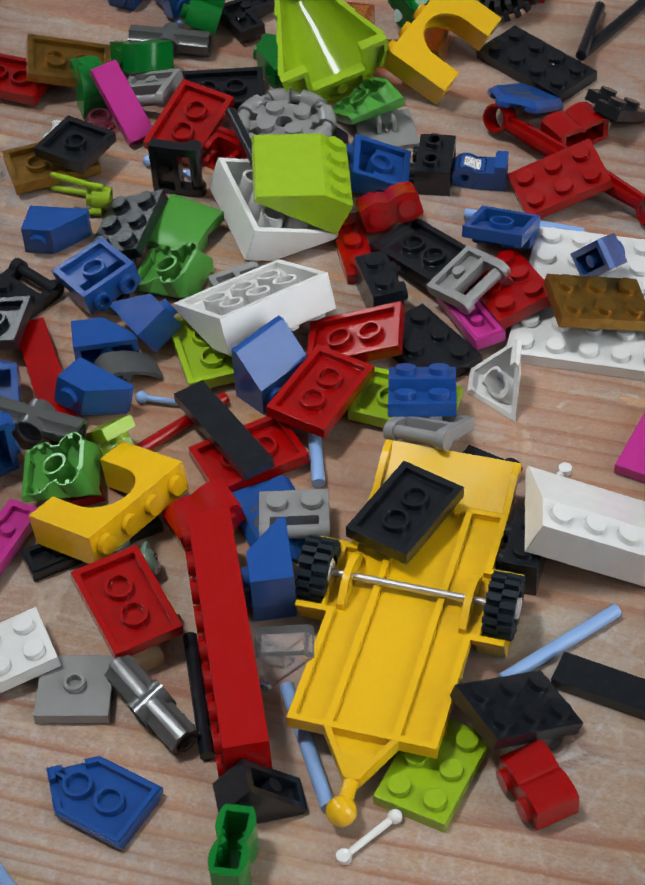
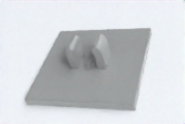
M409 108L389 111L355 124L357 134L402 149L413 148L414 145H419V138Z

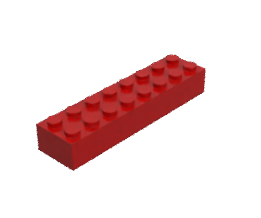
M227 506L188 512L189 527L182 528L184 548H192L190 551H185L188 575L189 577L196 576L189 578L192 602L193 605H196L193 606L218 778L242 758L272 768L270 742L230 508Z

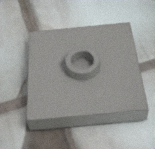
M57 655L62 666L39 676L33 714L35 724L110 723L114 687L108 682L104 674L107 672L109 664L114 661L113 656Z

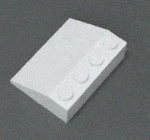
M218 158L209 188L220 210L224 211V218L245 260L255 262L275 261L332 241L338 237V233L335 235L254 202L253 171L248 159Z
M280 259L173 303L178 313L214 350L225 353L228 356H232V348L278 315L285 320L291 331H295L299 328V324L322 319L325 317L326 312L336 309L327 272Z
M528 466L525 476V552L645 587V501Z

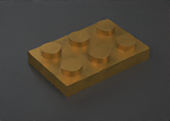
M28 34L26 39V79L29 82L77 88V83L70 70V59L82 56H98L100 63H108L111 61L110 45Z
M39 142L2 151L4 162L16 194L29 193L34 190L66 183L50 176L51 172L79 179L102 174L99 160L82 174L35 157L34 147Z
M568 274L546 275L543 284L558 327L645 331V299L637 279Z

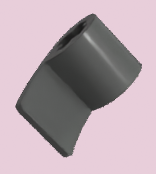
M111 351L100 355L94 365L130 384L132 382V375H147L162 379V373L154 357L146 353Z

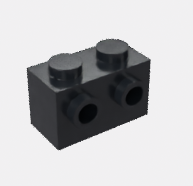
M421 134L419 145H414L413 163L416 164H410L409 182H414V187L418 194L450 196L452 171L456 158V135Z
M385 250L354 257L356 286L366 308L401 301L404 307V300L408 299L407 287L404 281H399L397 266L394 261H389Z
M517 509L514 521L507 522L503 541L507 545L505 549L499 548L496 569L524 575L525 589L523 594L536 596L546 557L525 552V510Z

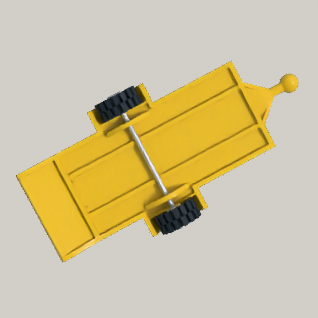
M386 439L369 499L403 461H406L463 486L464 497L407 565L355 540L351 542L316 535H308L305 539V545L301 549L302 555L299 556L298 560L299 568L296 570L295 586L297 587L295 594H297L296 597L298 599H296L294 605L302 617L322 620L286 716L287 727L324 734L342 780L339 795L333 797L326 806V817L332 825L346 827L354 822L357 816V807L353 800L357 789L367 782L398 751L437 759L443 737L447 736L448 720L454 704L450 694L456 684L463 683V671L472 644L476 645L477 652L507 657L511 641L514 639L520 620L525 577L522 574L496 570L495 567L499 548L503 544L505 527L510 520L522 463L450 450L444 451L433 447Z

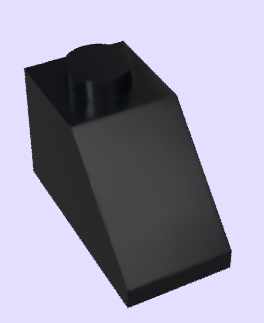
M243 758L212 783L218 813L225 804L253 806L257 824L303 815L308 811L300 778Z

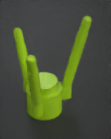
M50 173L52 178L88 188L85 190L65 186H51L52 191L86 196V206H91V209H88L89 216H102V211L108 210L113 200L112 187H103V183H93L65 174Z

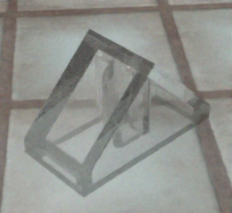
M303 624L256 627V665L260 688L267 692L314 658L313 626Z

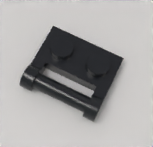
M151 138L148 144V153L154 191L163 189L166 194L188 197H203L206 195L207 185L203 181L200 158L203 153L201 142L190 140L185 143ZM181 157L189 158L191 182L184 181Z
M20 258L13 259L9 264V268L0 274V298L32 297L35 306L29 320L59 299L64 293V286L56 279L50 280L28 267L27 262ZM23 277L44 291L38 293L18 280Z

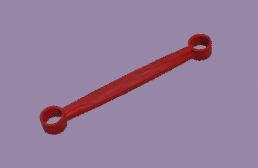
M494 103L488 105L484 110L483 122L487 130L492 133L507 131L544 157L568 147L548 134L516 118L515 109L512 107L504 108ZM498 109H500L503 114V123L501 126H499L496 120V113ZM607 170L612 180L613 188L604 191V193L635 209L637 219L641 224L645 225V194Z

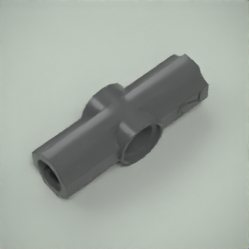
M174 22L167 23L163 27L131 24L129 28L128 41L172 40L173 58L178 54L210 57L212 53L213 33L186 30Z
M0 396V410L3 413L7 411L15 424L16 433L25 441L39 443L44 438L60 442L65 435L73 432L79 433L85 440L88 429L87 419L57 412L50 403L42 399L36 398L32 399L29 403H24Z
M129 654L123 657L119 656L109 664V668L104 674L108 682L127 701V706L147 729L151 728L174 755L186 752L195 744V740L199 735L198 730L186 718L185 714L176 707L177 704L156 679L152 680Z

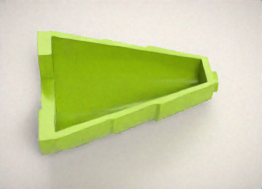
M275 0L274 16L277 22L278 77L286 91L290 90V88H294L295 92L308 90L324 98L327 104H332L348 97L353 93L355 87L364 80L373 78V73L377 70L378 66L383 67L388 53V39L380 28L356 12V9L344 1Z

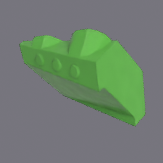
M373 77L364 80L356 86L352 94L341 99L333 106L336 121L353 125L406 106L404 97L387 79Z
M195 242L185 243L178 249H172L170 245L151 248L138 269L141 282L138 283L135 290L171 296L177 299L187 298L199 293L208 279L207 276L214 274L213 259L202 253Z
M73 432L65 435L58 445L51 446L49 443L43 442L30 450H26L21 495L23 502L49 500L51 497L61 499L101 495L99 486L100 459L102 454L98 444L84 440L79 433Z

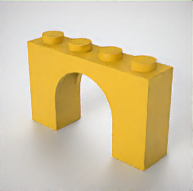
M428 0L429 3L427 5L422 3L413 15L415 20L412 23L407 21L398 33L400 36L398 41L392 39L388 44V53L383 67L437 105L451 88L459 72L430 51L424 40V32L431 29L451 31L480 51L494 33L502 18L477 0Z
M122 441L104 455L100 462L107 487L127 493V495L115 503L94 508L77 506L56 497H51L28 515L36 542L88 564L113 554L156 518L168 505L189 490L183 461Z

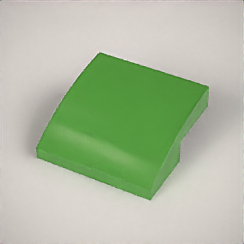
M172 194L166 202L147 245L155 248L162 245H170L172 249H178L185 243L195 242L202 252L208 246V235L224 222V211Z

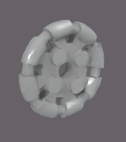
M284 88L267 90L265 95L259 96L256 94L250 97L237 109V113L251 139L253 135L321 133L329 137L332 136V132L336 128V116L333 108L327 105V101L324 98L308 90H302V92H295L294 88H290L287 91Z

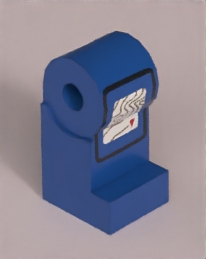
M497 151L496 157H481L468 152L457 155L453 165L452 181L455 185L462 188L506 191L509 151Z

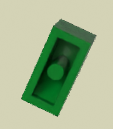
M264 33L259 44L257 43L254 47L253 58L257 60V67L263 66L264 79L273 89L284 88L278 77L276 35Z

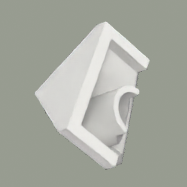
M518 339L470 369L467 389L470 395L515 423L522 356V342Z

